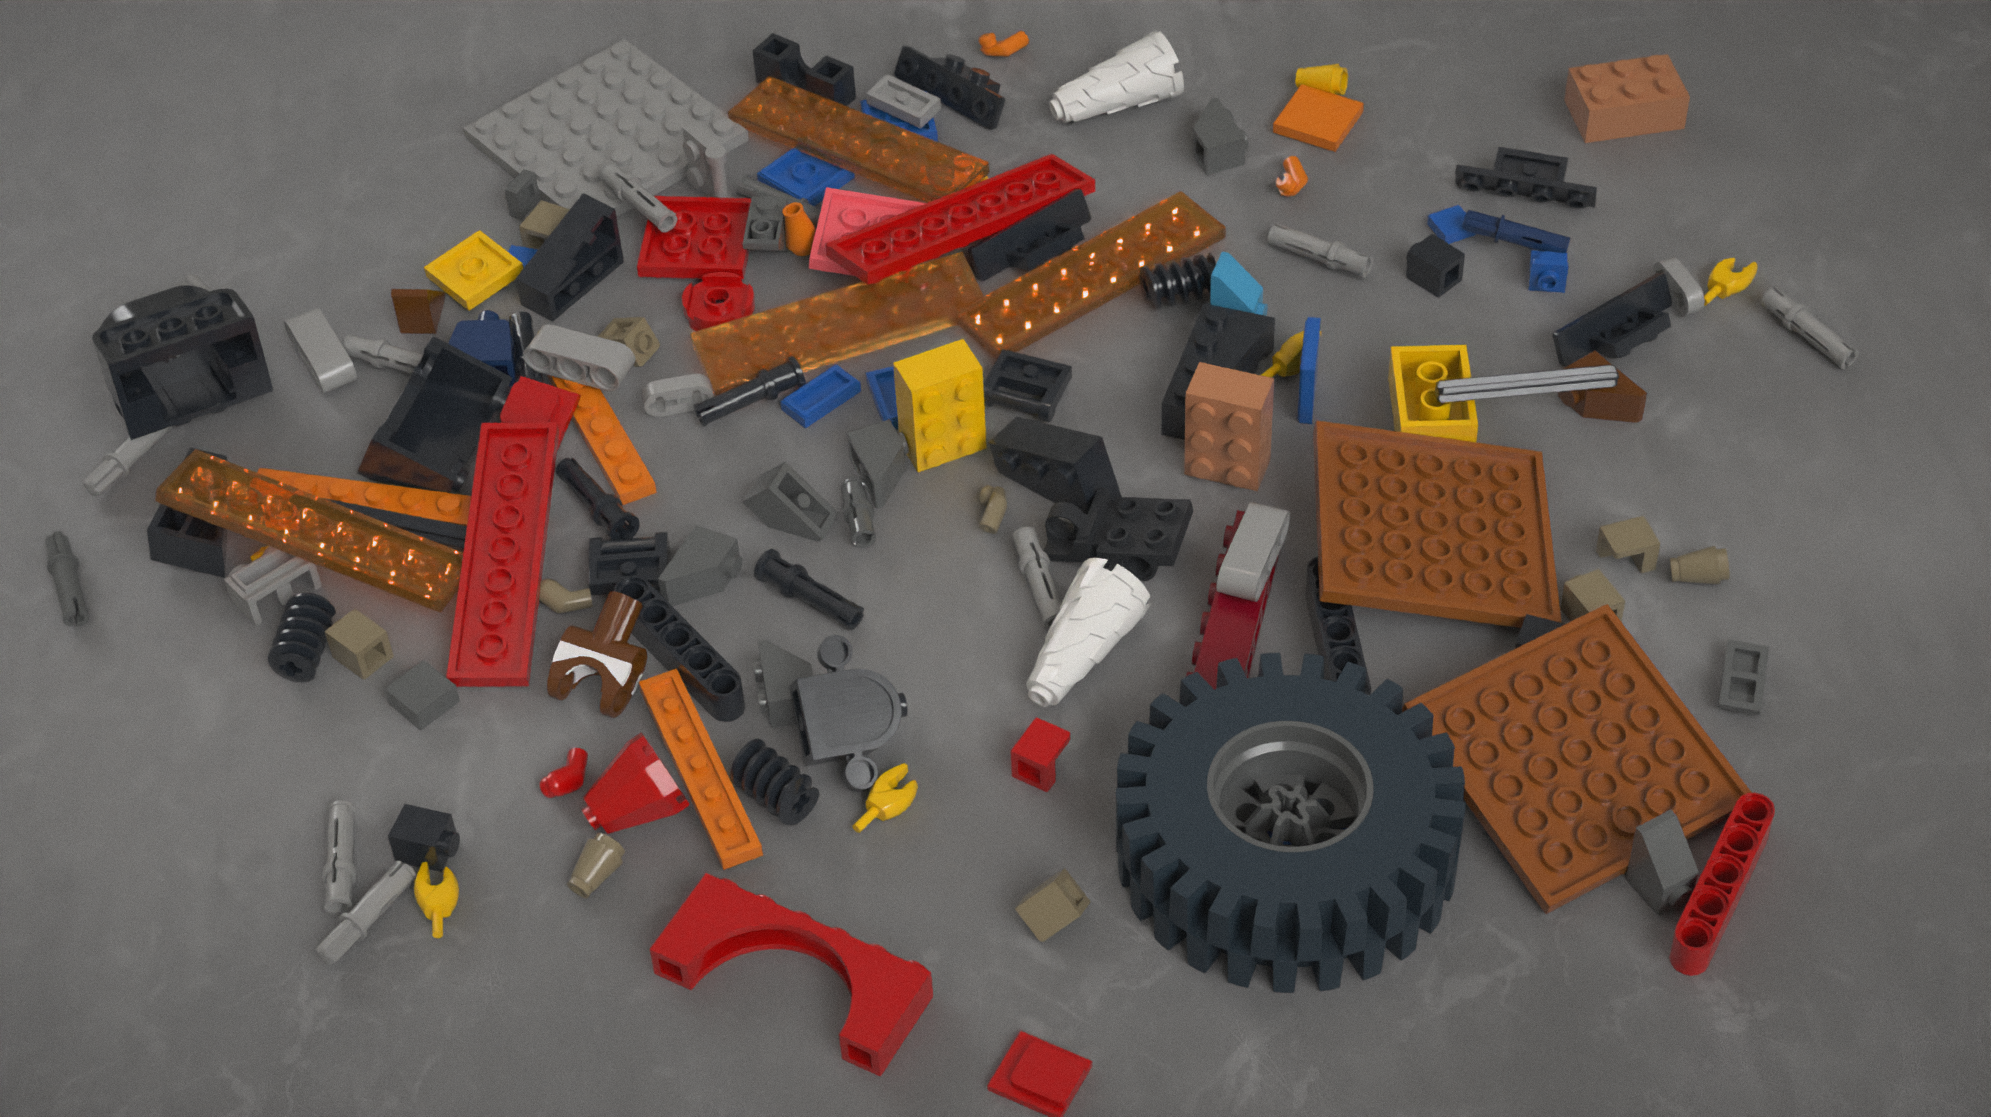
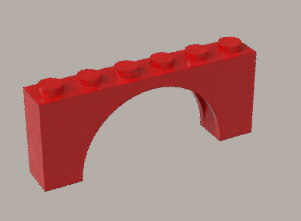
M705 873L650 948L654 973L691 991L706 974L717 966L734 957L754 951L769 949L791 950L804 953L822 961L840 976L852 997L848 1017L839 1033L842 1060L880 1077L933 998L931 971L927 970L919 962L914 960L906 961L890 954L878 944H867L850 936L848 932L839 927L831 928L813 920L811 916L803 911H792L776 904L773 899L766 895L753 894L740 888L732 880L726 878L719 879L708 873Z

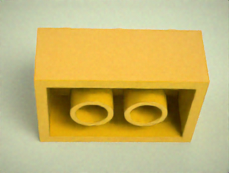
M964 339L893 362L899 432H903L909 448L907 456L917 472L987 449L983 370Z
M1466 345L1391 346L1388 382L1394 431L1470 442L1477 441L1478 419L1475 400L1440 403L1435 395L1436 382L1439 380L1471 377Z

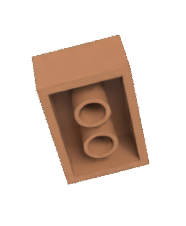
M1668 54L1569 68L1564 101L1584 142L1590 143L1685 129L1690 96Z
M1199 362L1186 391L1184 475L1258 491L1271 460L1274 378Z

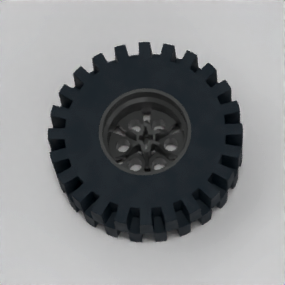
M1280 653L1260 654L1258 677L1247 679L1238 659L1233 658L1218 663L1215 690L1196 671L1181 679L1179 703L1164 693L1160 694L1150 704L1149 725L1137 720L1128 734V754L1120 753L1117 765L1116 852H1118V873L1122 888L1130 886L1131 908L1139 921L1154 916V938L1168 951L1187 937V964L1202 973L1208 971L1221 952L1228 955V983L1249 988L1257 964L1273 966V992L1294 993L1298 967L1312 966L1319 991H1327L1340 988L1343 962L1346 958L1349 959L1364 981L1382 972L1385 948L1400 961L1408 957L1416 950L1419 928L1431 934L1441 920L1443 901H1450L1453 895L1466 802H1463L1465 788L1462 766L1453 767L1455 746L1447 732L1432 736L1434 715L1424 704L1420 702L1402 712L1403 688L1388 678L1370 695L1365 694L1366 668L1350 662L1346 663L1336 682L1324 679V656L1304 653L1300 676L1283 674ZM1258 795L1260 802L1256 801L1253 796ZM1268 831H1271V832H1272V837H1271V838H1270L1269 834L1267 833ZM1289 841L1292 845H1284L1282 843Z

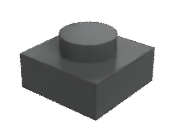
M523 169L505 189V198L511 217L522 220L540 200L536 174L534 172Z

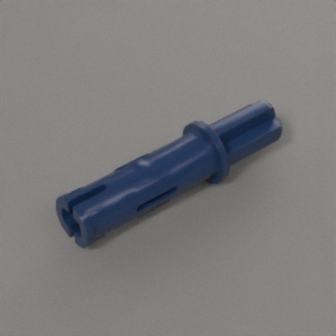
M1473 210L1466 212L1462 224L1464 230L1494 238L1495 243L1501 240L1537 251L1566 253L1571 238L1507 220L1504 215L1498 218Z

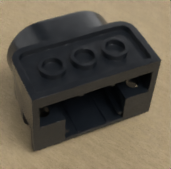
M191 285L169 288L117 307L105 318L100 328L92 335L106 386L112 395L117 411L124 419L128 436L131 440L174 425L187 424L194 418L209 413L222 412L229 406L274 391L254 316L237 292L232 289L208 291Z

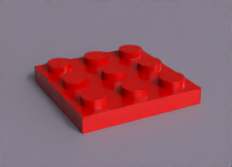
M655 196L656 199L676 214L677 223L670 231L662 232L649 219L647 220L637 263L638 277L702 279L701 276L708 273L729 272L741 276L742 280H744L749 250L743 249V239L752 198Z

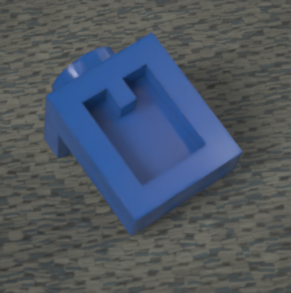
M1531 251L1528 290L1565 293L1569 265L1567 253Z

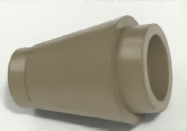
M1714 545L1677 556V558H1669L1672 582L1720 585V580L1730 579L1726 548L1716 549Z
M597 833L593 839H588L571 874V878L567 882L569 889L583 898H588L592 892L623 864L621 858L625 853L624 848L613 838L603 833Z

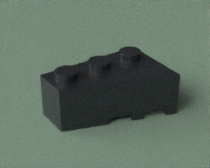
M585 193L580 196L517 276L516 283L522 306L553 322L624 263L614 208Z
M1016 416L988 442L994 458V464L1000 474L1053 503H1071L1087 515L1098 488L1108 489L1112 504L1115 503L1117 497H1122L1103 437Z
M190 447L147 528L151 560L225 578L230 494L227 456Z

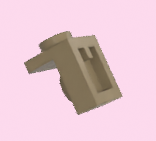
M644 317L614 318L597 336L622 343L630 348L636 358L635 367H642L660 347L658 339Z

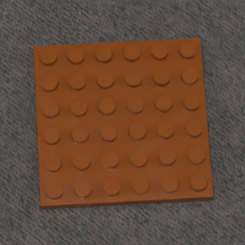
M1316 420L1313 429L1320 601L1517 628L1522 627L1526 614L1561 623L1542 451Z
M1608 604L1404 703L1402 712L1421 702L1434 715L1432 736L1447 732L1455 746L1453 767L1462 766L1464 772V801L1545 914L1627 872L1636 827L1671 809L1677 815L1685 838L1688 840L1728 819L1740 796L1752 793Z

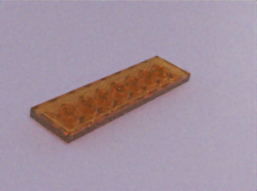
M770 76L728 111L730 120L751 132L795 148L798 151L927 203L979 183L990 173L988 161Z
M1179 191L955 312V323L997 360L1003 349L1018 352L1140 285L1139 269L1141 266L1146 265L1151 271L1155 263H1161L1164 268L1169 260H1174L1179 264L1181 258H1190L1226 238V227L1186 194Z
M959 252L913 266L910 270L893 274L878 283L867 285L862 281L690 333L691 343L704 374L710 379L713 394L717 396L756 378L755 374L763 368L770 370L785 363L786 358L790 356L795 357L803 372L988 316L989 306L963 252Z
M195 449L156 489L155 501L437 612L441 613L458 592L463 559L462 552Z

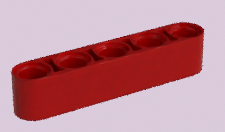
M1755 792L1746 793L1736 801L1677 923L1669 959L1674 969L1681 974L1689 976L1699 975L1708 968L1768 841L1775 813L1773 802L1763 794Z

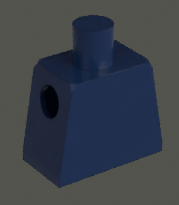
M485 310L479 313L478 320H462L456 324L448 344L511 376L512 380L509 386H513L517 382V373L515 371V348L510 323L507 320H500L497 313Z

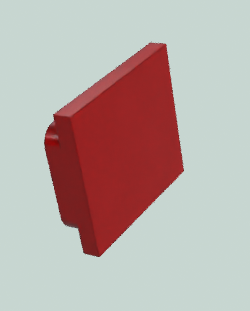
M520 376L519 381L512 386L500 413V423L557 422L559 428L558 450L581 396L568 390Z
M1020 1031L988 1083L987 1089L1048 1117H1063L1091 1070L1093 1062Z

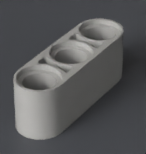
M319 308L284 320L286 332L294 349L322 394L358 380L348 353Z
M550 324L543 325L523 352L526 364L539 373L606 391H614L620 386L635 364L636 359L631 349L622 343Z
M1255 502L1249 503L1221 565L1217 579V592L1254 602L1259 600L1285 541L1290 524V511Z

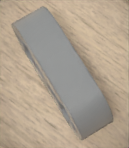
M1668 258L1654 264L1653 275L1658 272L1666 274L1672 306L1681 316H1687L1703 310L1705 300L1702 289L1677 258Z
M689 374L655 380L645 385L642 390L644 409L649 415L654 417L694 411V404H699L714 397L710 379L702 374ZM699 390V393L693 394V391ZM658 397H663L661 400H656Z

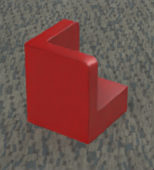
M1036 717L1010 751L1012 777L1048 793L1056 782L1055 760L1071 740L1070 732Z

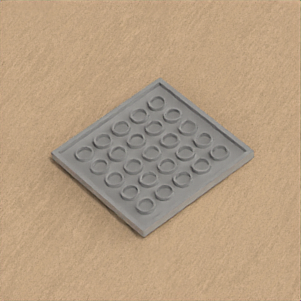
M625 39L463 127L465 138L514 178L523 169L534 172L542 201L571 209L580 196L585 193L614 208L616 217L632 209L633 206L627 201L624 202L618 199L614 194V190L599 179L598 172L604 163L608 161L615 162L625 173L636 176L640 180L641 186L654 196L687 177L688 163L683 151V143L685 142L682 127L695 122L724 146L726 153L749 141L747 129Z

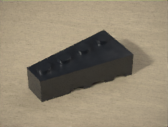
M1203 304L1162 401L1161 435L1185 440L1186 391L1199 362L1252 374L1258 370V363L1263 357L1267 358L1274 350V317Z

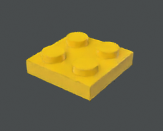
M480 230L423 267L429 280L468 311L513 282L524 269L522 262Z

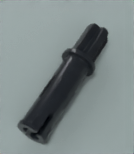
M524 311L519 312L521 324H519L517 315L514 313L510 316L509 323L517 357L515 371L519 376L544 383L542 373L530 368L523 358V352L535 337L532 316Z

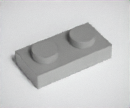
M887 74L866 93L867 104L919 128H922L941 110L940 98Z

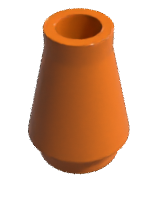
M790 203L783 208L786 247L797 256H806L811 253L816 228L807 216L801 203Z

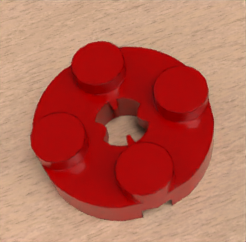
M708 273L701 276L702 282L697 283L694 287L691 282L684 289L682 294L683 311L689 321L690 328L694 331L719 332L728 330L730 332H739L746 327V320L752 316L755 309L753 287L750 284L743 283L742 277L734 273ZM716 300H724L723 303L716 304Z

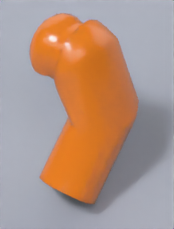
M1020 30L1005 40L1000 41L996 40L994 33L988 32L981 35L978 42L982 47L980 51L986 56L1008 57L1027 46L1029 39L1026 33Z
M1290 156L1283 162V167L1286 173H1283L1285 178L1281 180L1278 177L1276 180V187L1279 193L1285 197L1295 196L1308 182V177L1299 158Z

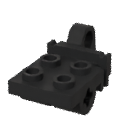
M1098 488L1087 515L1077 506L1068 502H1058L1051 507L1045 522L1048 540L1043 551L1047 553L1050 561L1084 562L1089 558L1106 559L1108 561L1103 568L1108 570L1110 564H1119L1140 581H1148L1155 576L1158 566L1174 567L1194 511L1190 499L1117 497L1115 503L1112 504L1108 489ZM1059 517L1065 518L1071 521L1072 523L1065 522L1061 520Z

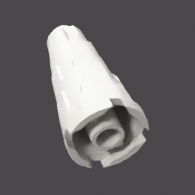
M1156 30L1117 51L1114 57L1090 68L1088 73L1066 83L1053 93V100L1049 101L1053 117L1056 120L1061 119L1064 123L1073 120L1077 122L1106 112L1111 114L1135 105L1142 107L1181 95L1184 91V80L1182 71L1175 73L1174 64L1179 61L1171 44L1160 31L1157 32Z
M1089 558L1078 569L1060 606V610L1045 637V643L1039 652L1035 667L1026 682L1027 689L1029 690L1028 696L1037 705L1042 707L1056 706L1078 681L1082 680L1095 664L1100 663L1118 641L1134 628L1151 606V603L1146 604L1151 596L1145 586L1137 577L1119 564H1116L1114 569L1110 571L1103 568L1108 560Z

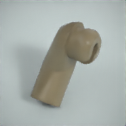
M986 485L982 488L979 496L981 504L987 506L979 528L987 533L996 534L1007 509L1006 492L1000 486L994 488Z
M551 578L544 579L540 583L539 600L556 613H566L593 607L589 588L570 592Z

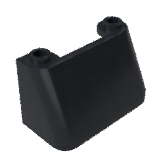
M432 336L423 351L424 354L420 363L413 370L407 385L393 409L372 437L357 474L371 481L446 493H450L453 489L459 492L469 474L468 471L464 470V467L479 442L481 423H489L495 411L501 413L509 395V392L506 390L512 377Z

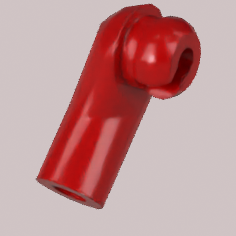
M581 748L570 749L567 754L566 766L548 773V776L541 779V793L547 798H554L579 790L585 779L588 753Z

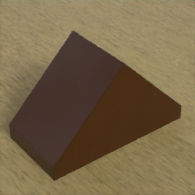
M391 289V297L400 333L436 334L445 302V292L429 289Z

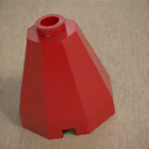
M641 732L626 742L583 798L588 806L583 808L582 812L595 831L603 827L606 833L609 834L676 815L690 804Z

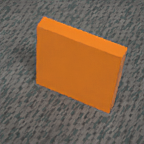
M1301 84L1274 121L1273 133L1336 152L1362 115L1364 103Z

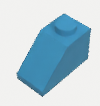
M1222 252L1211 274L1210 305L1266 316L1268 305L1263 303V287L1230 253Z

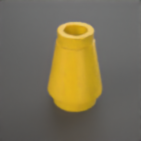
M1339 64L1298 68L1296 87L1299 88L1303 84L1336 95H1344L1348 85V71L1345 67H1340Z

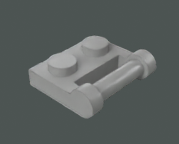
M695 122L682 127L685 142L683 143V151L688 163L686 174L691 185L696 189L699 188L708 197L732 198V194L727 189L724 163L727 161V155L724 146Z

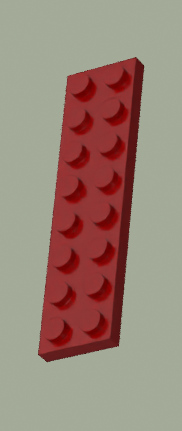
M1049 154L825 244L826 256L867 285L878 283L893 274L910 270L915 265L937 259L942 254L957 248L966 247L970 243L986 236H992L1074 189H1081L1084 196L1096 192L1095 179L1056 155Z
M557 422L481 423L446 678L454 683L456 687L529 686L559 438Z

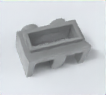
M291 540L281 545H271L260 558L248 565L240 564L230 572V575L224 579L231 602L256 627L263 623L256 604L258 600L273 592L274 598L281 605H286L287 600L293 596L290 581L301 574L315 590L322 587L315 561L309 558Z

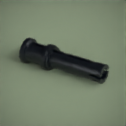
M794 356L787 357L786 362L770 370L765 368L759 370L755 374L756 378L699 404H694L696 416H701L699 422L704 427L708 423L765 398L766 400L773 401L783 391L795 386L802 387L806 384V380L798 361Z
M568 457L558 463L555 470L556 475L588 506L591 519L597 525L604 526L607 529L608 537L611 540L630 539L636 535L640 526L639 519L633 513L626 512L623 509L622 501L616 495L606 494L574 458L570 460Z
M769 549L765 551L757 561L754 569L755 579L760 582L767 581L780 589V593L788 598L797 597L850 630L855 629L864 617V608L849 601L834 590L812 579V577L808 576L804 566L800 564L793 565L781 558L777 550Z

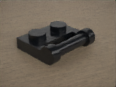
M1003 349L983 383L984 405L992 407L993 404L1035 414L1038 415L1039 420L1051 422L1056 406L1072 378V366ZM1000 387H1004L1043 397V399L1040 401L1033 398L1001 391L998 389Z
M656 532L654 537L603 541L602 537L590 538V594H609V592L614 591L617 582L628 576L642 577L656 590H660L658 578L669 564L670 547L668 532Z

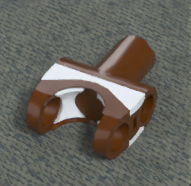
M615 591L609 592L593 631L574 625L569 626L564 631L553 656L548 675L547 692L549 697L563 701L568 697L572 689L575 690L579 682L586 677L596 675L601 676L602 680L601 714L616 718L624 711L638 687L647 663L646 649L628 643L643 607L642 603L625 594Z

